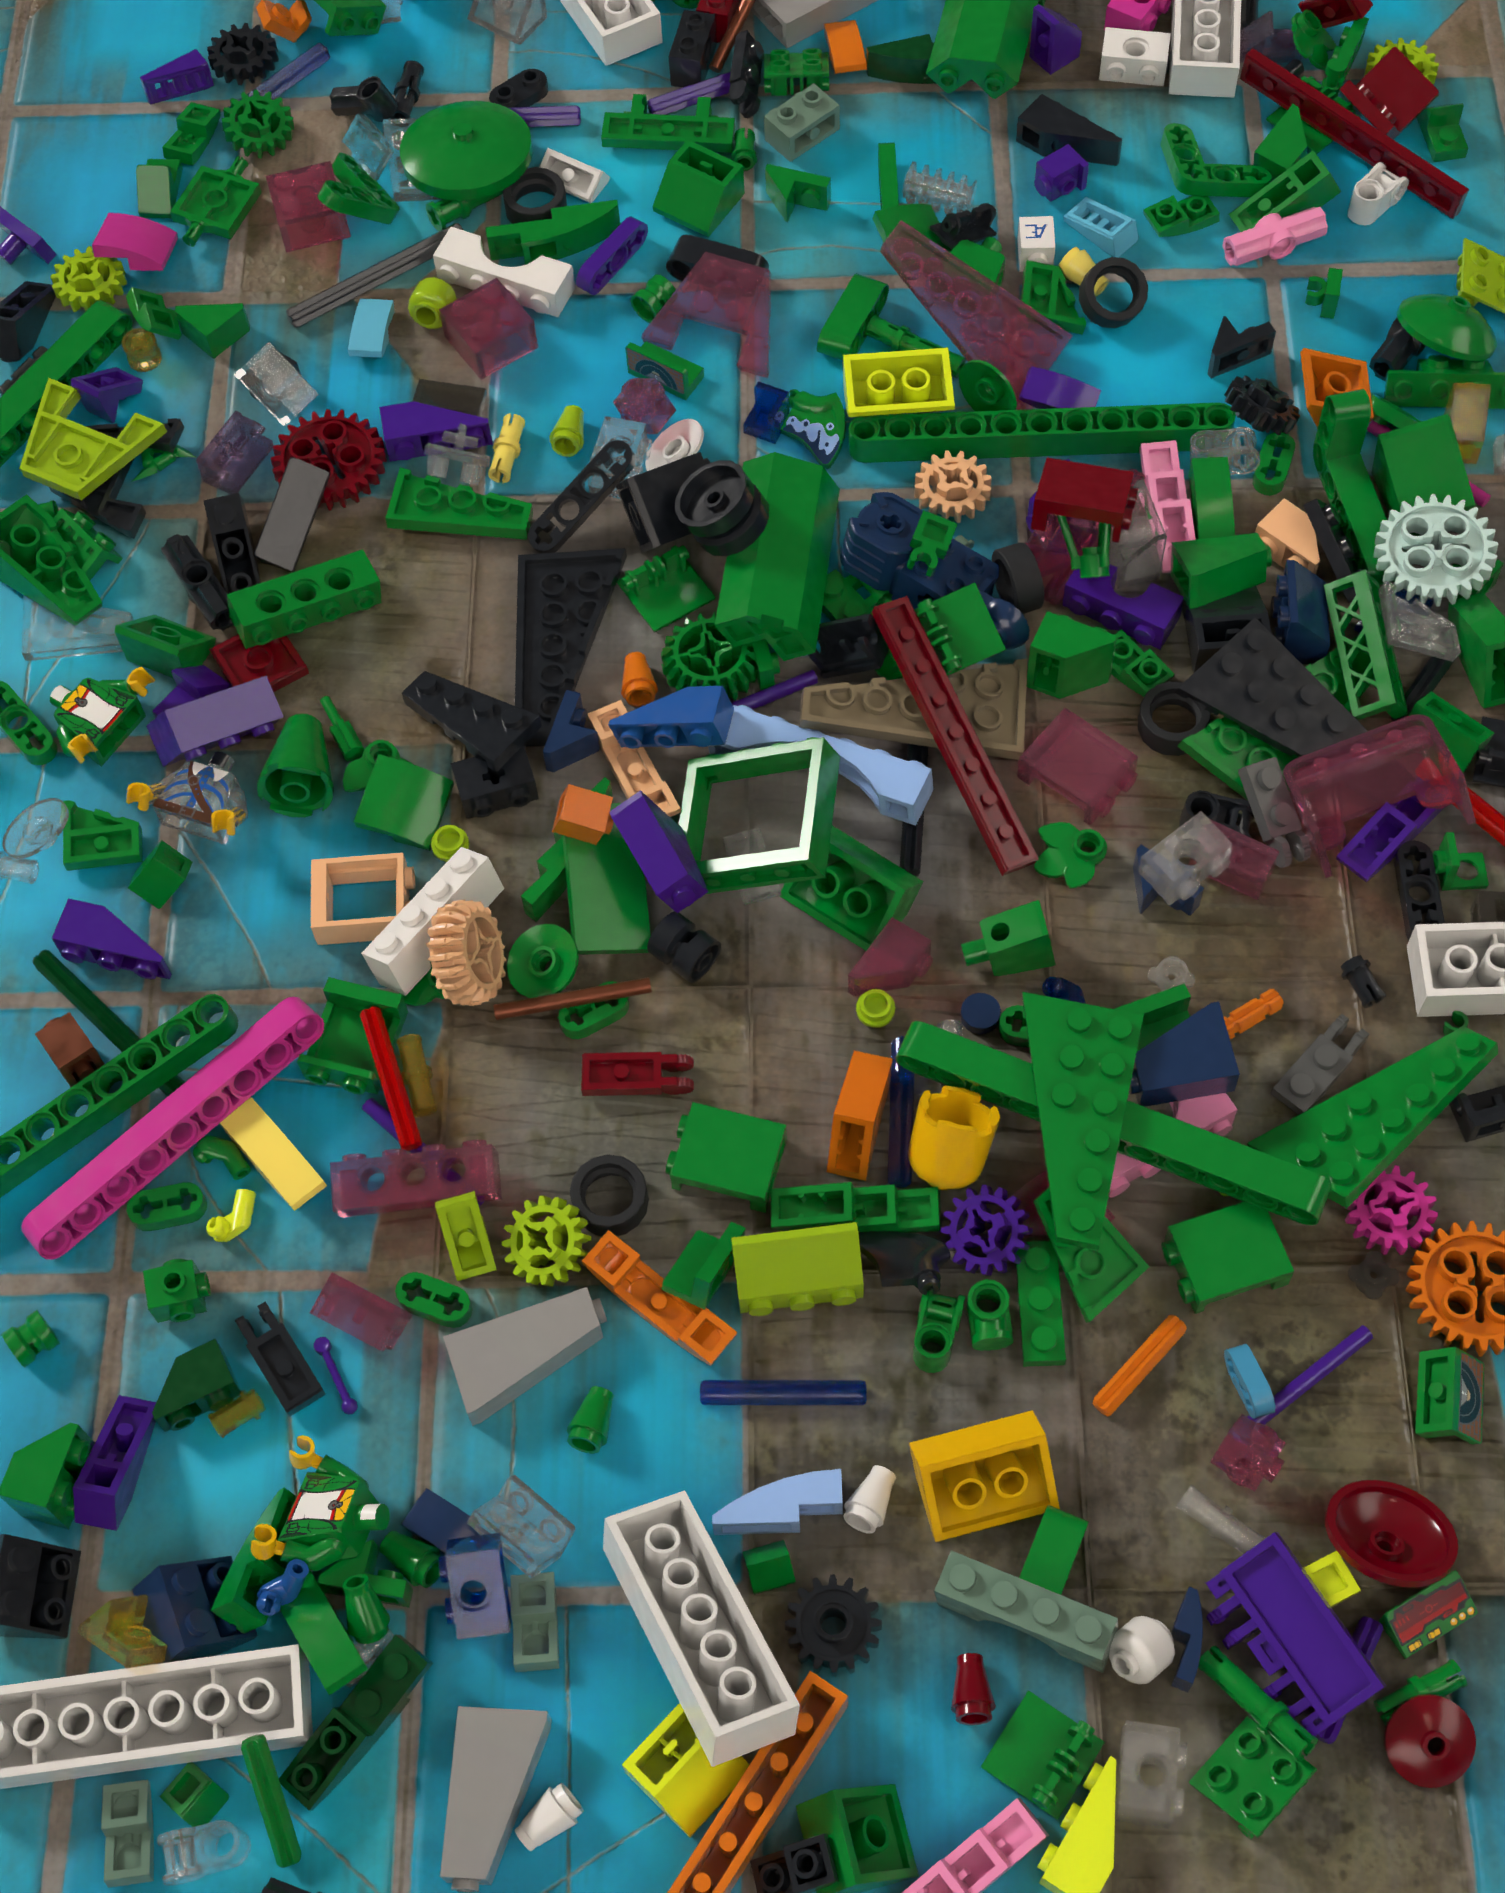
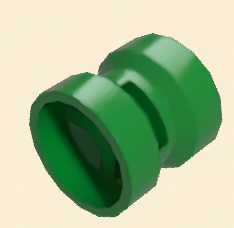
M656 274L647 281L645 290H638L631 297L630 301L638 316L648 323H654L662 316L664 308H670L678 300V293L667 278Z
M38 1310L28 1315L25 1323L18 1328L11 1327L1 1334L11 1352L24 1368L36 1360L38 1353L43 1350L50 1351L60 1344L57 1336Z

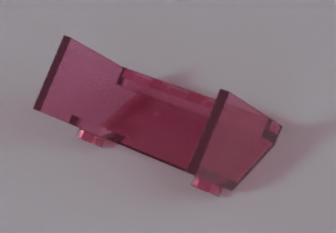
M1410 715L1296 758L1289 762L1283 771L1287 788L1303 830L1308 837L1309 845H1311V849L1325 878L1333 876L1326 850H1331L1344 841L1346 829L1343 822L1378 810L1386 802L1394 804L1416 795L1419 803L1427 808L1440 809L1456 803L1467 824L1476 823L1465 776L1433 721L1425 715Z

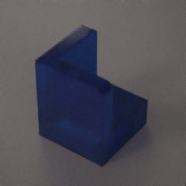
M757 382L754 387L755 404L743 424V430L745 434L776 444L781 435L780 429L790 412L789 392Z

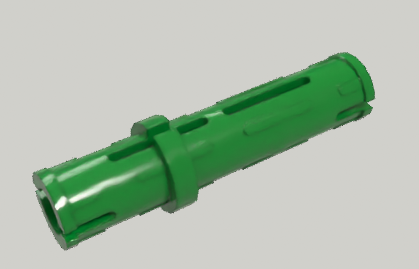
M877 315L871 318L866 329V336L885 343L891 347L892 351L943 348L912 333L909 327L904 325L899 327ZM949 351L951 376L957 379L967 359Z
M1216 1645L1210 1648L1213 1654L1207 1650L1201 1656L1198 1668L1253 1717L1259 1724L1258 1729L1264 1735L1274 1737L1297 1761L1304 1759L1303 1754L1308 1756L1313 1751L1318 1739L1293 1719L1288 1713L1289 1708L1283 1702L1273 1700L1248 1675L1227 1658Z

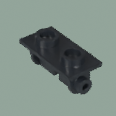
M983 203L979 207L973 208L971 212L966 210L956 214H947L941 223L931 225L930 229L940 238L944 245L952 250L961 240L978 242L986 237L996 236L997 233L990 227L996 216V209L989 203Z

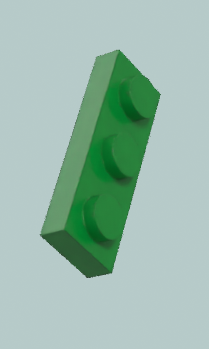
M1051 1241L1026 1242L1030 1246L1029 1250L1018 1249L1016 1254L1021 1262L1019 1264L1015 1263L1023 1367L1065 1365L1066 1352L1058 1257Z

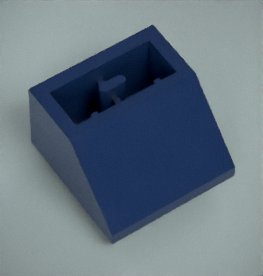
M1287 560L1283 575H1277L1276 596H1272L1271 618H1277V627L1273 628V635L1301 664H1314L1327 656L1330 647L1328 604L1324 590L1326 582L1297 561Z
M231 1556L159 1565L132 1589L155 1664L216 1656L249 1642L258 1636L256 1629L244 1634L241 1633L234 1624L227 1623L211 1611L221 1585L233 1563Z

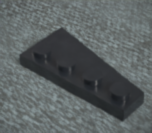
M427 671L421 673L402 692L404 703L432 725L438 724L441 726L448 737L452 740L458 739L466 745L469 753L476 758L481 756L487 761L488 767L495 772L542 727L540 716Z

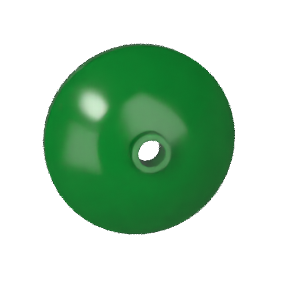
M1444 294L1415 295L1403 300L1397 310L1399 323L1412 337L1429 348L1447 356L1467 361H1482L1490 358L1497 347L1493 329L1482 314L1463 297Z

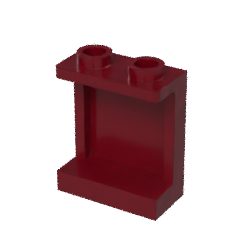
M1047 457L1034 499L1031 529L1045 532L1050 514L1112 524L1114 526L1112 542L1119 543L1122 530H1130L1133 510L1137 501L1139 488L1132 487L1134 472Z

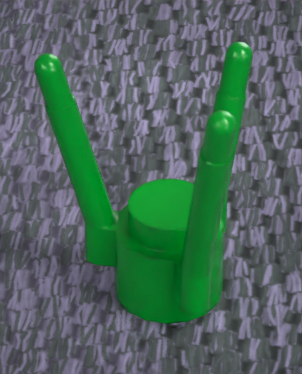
M1057 515L1071 557V570L1080 569V578L1110 576L1109 548L1112 524L1099 522L1098 547L1082 548V556H1079L1066 516Z

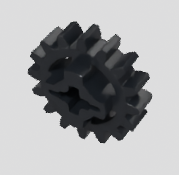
M244 23L241 29H237L233 24L229 32L223 29L220 30L221 38L212 37L213 46L207 47L211 70L215 71L217 78L224 76L225 82L228 84L233 79L237 80L238 85H242L246 79L253 84L257 76L265 79L267 77L265 71H274L275 66L273 62L279 61L275 38H271L270 31L268 30L262 32L260 25L249 29L248 23Z
M1237 376L1232 380L1224 394L1226 396L1225 402L1232 405L1230 410L1235 412L1238 418L1245 420L1253 429L1260 432L1265 431L1269 433L1272 430L1277 435H1281L1282 432L1289 434L1300 418L1298 414L1299 408L1292 405L1294 401L1289 399L1288 394L1280 391L1271 381L1256 378L1252 381L1248 376H1244L1243 379Z

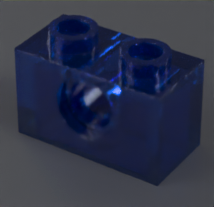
M492 1533L448 1539L445 1556H439V1573L442 1583L449 1582L451 1597L445 1598V1613L447 1624H455L457 1640L510 1633L512 1621L511 1604L501 1534ZM468 1581H479L485 1586V1589L480 1592H471L464 1587V1584Z

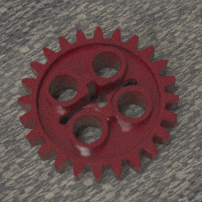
M326 409L324 417L319 418L318 414L314 411L311 415L312 420L307 421L303 417H299L300 426L298 428L288 425L289 435L279 434L278 438L281 445H273L275 456L271 457L272 471L276 482L280 485L290 457L300 459L330 472L331 475L319 504L320 507L321 503H326L329 511H332L334 502H339L343 508H346V499L351 498L356 503L360 502L358 493L363 492L370 495L369 484L379 485L378 474H385L383 463L387 462L383 439L379 437L376 427H370L368 419L359 422L357 413H353L347 419L342 409L338 412L337 416H332L330 409ZM315 440L319 441L323 446L325 454L321 453L320 446ZM333 465H336V466H337L338 473H339L340 476H342L344 479H340V478L337 476V474L335 473V470H334Z

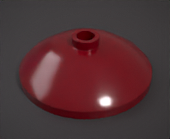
M1361 1480L1340 1488L1332 1496L1325 1513V1527L1332 1545L1347 1563L1375 1581L1396 1587H1423L1443 1579L1455 1563L1458 1554V1539L1452 1524L1433 1502L1410 1488L1382 1480Z

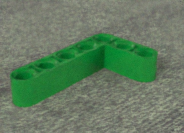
M1361 389L1326 396L1313 445V458L1328 500L1334 507L1343 532L1354 549L1355 556L1353 557L1358 569H1366L1379 585L1395 582V580L1386 583L1382 581L1384 571L1376 570L1378 558L1373 556L1376 546V534L1380 532L1382 520L1387 519L1361 456V449L1371 417L1369 396L1366 390Z

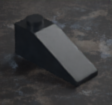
M25 281L0 302V359L2 361L17 362L34 348L56 297L51 284Z

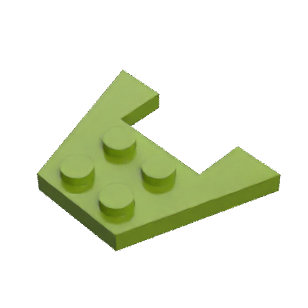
M48 377L19 467L23 476L83 500L167 433L163 423L138 413H134L117 439L66 419L81 399V396L76 388Z

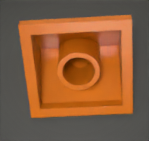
M1303 348L1300 354L1306 406L1317 429L1326 396L1361 389L1366 390L1370 399L1371 417L1369 422H1371L1374 414L1367 362Z

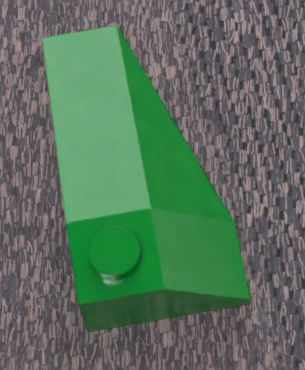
M27 494L0 512L1 582L74 626L102 607L99 595L84 570L79 568L72 556V549L62 539L57 530L56 522L48 512Z

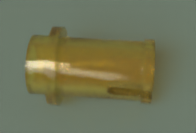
M254 1388L248 1392L244 1389L241 1390L240 1397L208 1415L220 1437L224 1438L228 1433L252 1418L256 1420L261 1418L260 1413L264 1412L266 1407Z

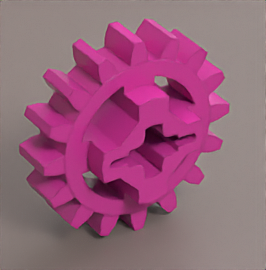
M1396 1165L1391 1174H1386L1384 1170L1347 1208L1351 1212L1348 1213L1345 1222L1346 1224L1357 1225L1353 1233L1354 1238H1359L1363 1235L1368 1238L1365 1248L1371 1249L1377 1243L1381 1245L1382 1255H1387L1391 1247H1395L1399 1255H1404L1408 1244L1414 1249H1418L1423 1242L1422 1237L1428 1238L1434 1229L1430 1224H1434L1438 1217L1437 1212L1430 1210L1436 1202V1197L1424 1195L1429 1186L1427 1182L1418 1185L1413 1182L1415 1172L1411 1171L1406 1177L1401 1176L1400 1168ZM1374 1190L1373 1200H1369L1368 1204L1364 1205L1365 1197ZM1413 1216H1417V1222L1414 1227L1407 1230L1408 1220H1412Z

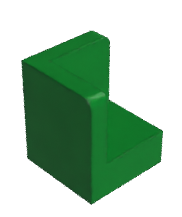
M161 840L137 868L128 889L157 909H160L185 881L193 862Z

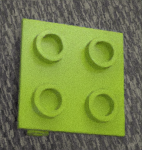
M1467 238L1463 239V252L1457 261L1459 266L1456 288L1459 291L1457 296L1468 300L1471 306L1481 302L1505 314V257Z

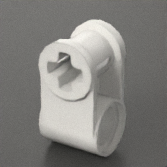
M1377 163L1354 186L1348 208L1349 219L1353 223L1364 226L1374 223L1386 210L1397 204L1409 185V179L1405 176L1399 178L1386 170L1384 163Z

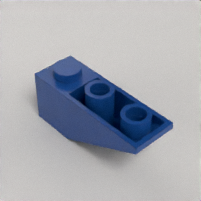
M723 686L686 687L610 720L608 725L620 746L632 749L660 746L671 748L674 746L707 747L709 745H725L734 707Z

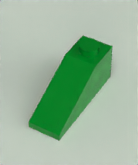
M1312 150L1228 215L1240 232L1254 228L1260 219L1271 213H1278L1283 218L1312 207H1322L1341 191L1331 173Z

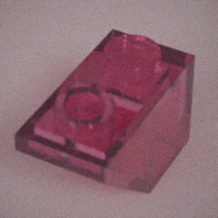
M1050 514L1045 532L1034 530L1028 542L1025 543L1036 558L1042 578L1071 565V557L1057 515ZM1066 517L1078 555L1082 556V548L1090 547L1098 533V529L1094 521Z

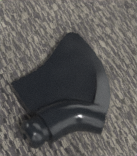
M858 1232L860 1252L876 1266L879 1271L882 1287L914 1285L925 1296H927V1291L932 1290L933 1295L940 1290L941 1276L939 1268L950 1259V1251L943 1242L928 1236L907 1232Z

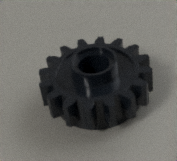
M831 1574L829 1584L822 1586L816 1577L812 1579V1592L809 1593L801 1587L797 1590L801 1601L800 1604L789 1602L788 1612L796 1618L785 1621V1630L796 1632V1634L788 1639V1645L790 1649L801 1648L798 1661L802 1664L810 1659L813 1662L814 1673L818 1674L822 1667L830 1668L832 1677H836L838 1668L846 1667L850 1674L854 1673L855 1661L859 1659L866 1664L870 1661V1655L866 1650L867 1647L878 1648L879 1639L871 1634V1632L882 1630V1620L871 1618V1616L879 1611V1605L877 1602L865 1603L869 1595V1590L866 1587L860 1589L857 1593L853 1591V1578L849 1577L844 1585L841 1586L837 1585L835 1574ZM829 1617H838L843 1620L846 1627L841 1633L830 1635L822 1629L821 1625Z

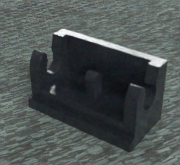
M870 613L820 623L817 642L820 644L821 652L819 653L816 648V653L808 654V656L821 670L820 674L825 679L880 669L889 651V647L874 617Z
M1505 1085L1468 1096L1465 1093H1461L1450 1102L1449 1106L1465 1142L1505 1131Z

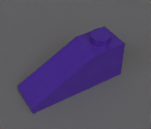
M122 1395L118 1396L73 1486L75 1523L114 1531L118 1530L132 1500L156 1423L152 1414L156 1402Z

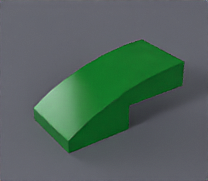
M191 102L176 118L178 130L162 147L164 158L180 159L181 163L193 166L209 144L221 117V110Z
M131 287L126 295V299L138 324L148 332L179 340L182 334L175 310L165 307L162 295Z

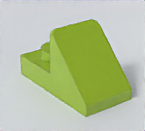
M475 1191L435 1202V1208L456 1280L460 1281L497 1270Z

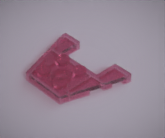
M705 252L643 332L641 337L643 342L648 341L658 347L673 350L684 318L743 334L747 338L737 363L738 369L768 378L770 373V270Z

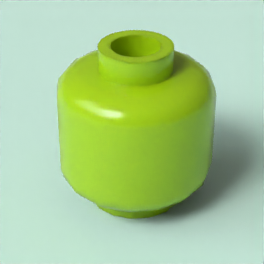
M436 277L425 278L416 285L411 294L408 310L410 316L420 326L428 329H439L445 326L451 318L456 307L457 297L450 284Z

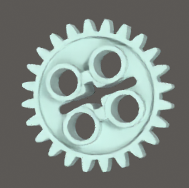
M1431 494L1429 503H1424L1420 496H1416L1413 507L1403 501L1400 512L1393 509L1390 510L1388 520H1382L1380 532L1376 534V546L1373 555L1374 558H1378L1376 570L1384 571L1382 580L1384 583L1395 580L1393 586L1394 593L1399 592L1403 588L1407 590L1405 599L1407 601L1416 594L1420 595V605H1424L1428 597L1434 599V603L1438 607L1441 604L1442 597H1447L1452 605L1456 603L1458 593L1464 598L1469 599L1472 588L1480 591L1484 580L1490 579L1492 568L1495 567L1497 555L1495 554L1498 542L1493 541L1496 531L1495 529H1486L1488 517L1476 519L1477 507L1469 511L1464 510L1465 500L1463 499L1456 506L1452 505L1450 495L1445 497L1443 503L1437 501L1435 494ZM1447 532H1456L1459 535H1451ZM1409 533H1418L1422 536H1413ZM1455 563L1461 565L1462 567H1453L1449 564ZM1418 564L1424 568H1415L1411 565Z

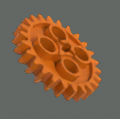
M1474 1221L1469 1222L1465 1232L1462 1231L1456 1222L1450 1227L1449 1235L1439 1228L1433 1236L1435 1241L1426 1238L1421 1245L1423 1251L1416 1250L1411 1259L1416 1265H1411L1406 1275L1414 1280L1408 1283L1406 1292L1418 1296L1412 1299L1409 1307L1410 1309L1423 1310L1417 1320L1418 1324L1427 1322L1433 1324L1429 1333L1431 1338L1440 1332L1446 1335L1444 1347H1449L1455 1340L1460 1342V1349L1464 1352L1468 1350L1470 1345H1475L1478 1356L1482 1357L1487 1351L1488 1345H1490L1496 1355H1500L1504 1349L1505 1315L1496 1313L1492 1309L1491 1303L1497 1302L1505 1306V1230L1497 1237L1493 1235L1492 1224L1488 1223L1483 1232H1478ZM1470 1254H1474L1477 1258L1476 1269L1474 1267V1262ZM1444 1262L1457 1264L1462 1274L1451 1273L1445 1267ZM1491 1262L1499 1265L1503 1269L1504 1275H1497L1491 1272L1487 1267V1263ZM1474 1277H1475V1286L1470 1285V1283H1471V1281L1473 1280ZM1477 1290H1478V1291H1483V1293L1481 1294V1296L1479 1297V1299H1478V1301H1477V1297H1478ZM1448 1302H1458L1465 1308L1466 1314H1456L1449 1308ZM1476 1309L1479 1310V1316L1483 1323L1476 1321Z

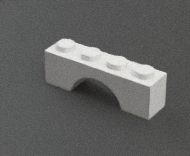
M450 227L433 254L437 278L444 280L448 284H456L472 289L479 294H487L503 299L507 303H515L533 309L538 313L559 317L575 290L572 265L541 255L533 262L523 266H501L493 263L484 255L481 236L454 227Z
M461 847L361 953L380 985L406 996L431 969L430 961L427 960L430 957L429 948L426 946L430 942L427 931L428 928L432 927L431 918L436 915L438 908L444 907L445 904H451L452 901L464 899L466 901L473 900L474 902L481 901L484 907H488L504 890L487 856Z

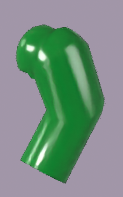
M209 1135L200 1139L193 1149V1156L199 1163L203 1164L205 1162L208 1164L213 1159L223 1161L234 1180L244 1178L251 1171L250 1166L233 1141Z

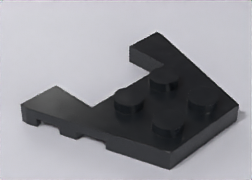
M177 418L168 419V423L164 424L167 433L148 448L174 452L185 428L181 419ZM117 423L86 426L116 439L124 429V427H119ZM133 460L83 500L50 488L54 494L129 538L135 539L146 515L143 505L116 500Z

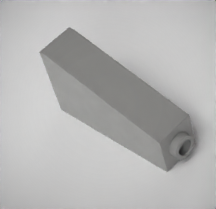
M756 0L751 12L786 48H789L823 30L824 24L838 22L878 0Z
M585 1287L443 1336L472 1426L483 1422L603 1338L600 1324L607 1322L600 1298L591 1300L588 1288Z
M458 1706L440 1877L446 1883H452L451 1890L475 1893L479 1892V1885H492L551 1730L552 1719L548 1711Z

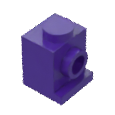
M1067 144L1036 162L1034 186L1041 196H1045L1050 202L1062 195L1069 194L1076 187L1082 191L1087 186L1089 164Z

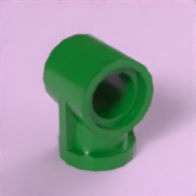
M985 1279L978 1281L971 1287L968 1293L966 1316L969 1322L972 1348L976 1350H998L1013 1344L1009 1312L1010 1297L1007 1289L995 1280ZM984 1299L992 1300L998 1305V1309L991 1313L984 1312L978 1308L977 1303Z

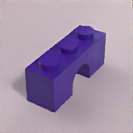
M1111 564L1109 566L1110 576L1080 578V569L1073 571L1065 584L1063 606L1069 608L1077 615H1085L1102 623V625L1110 630L1120 631L1122 629L1139 643L1151 645L1161 650L1180 619L1184 601L1183 596L1151 582L1142 595L1135 598L1122 597L1114 591L1118 567Z

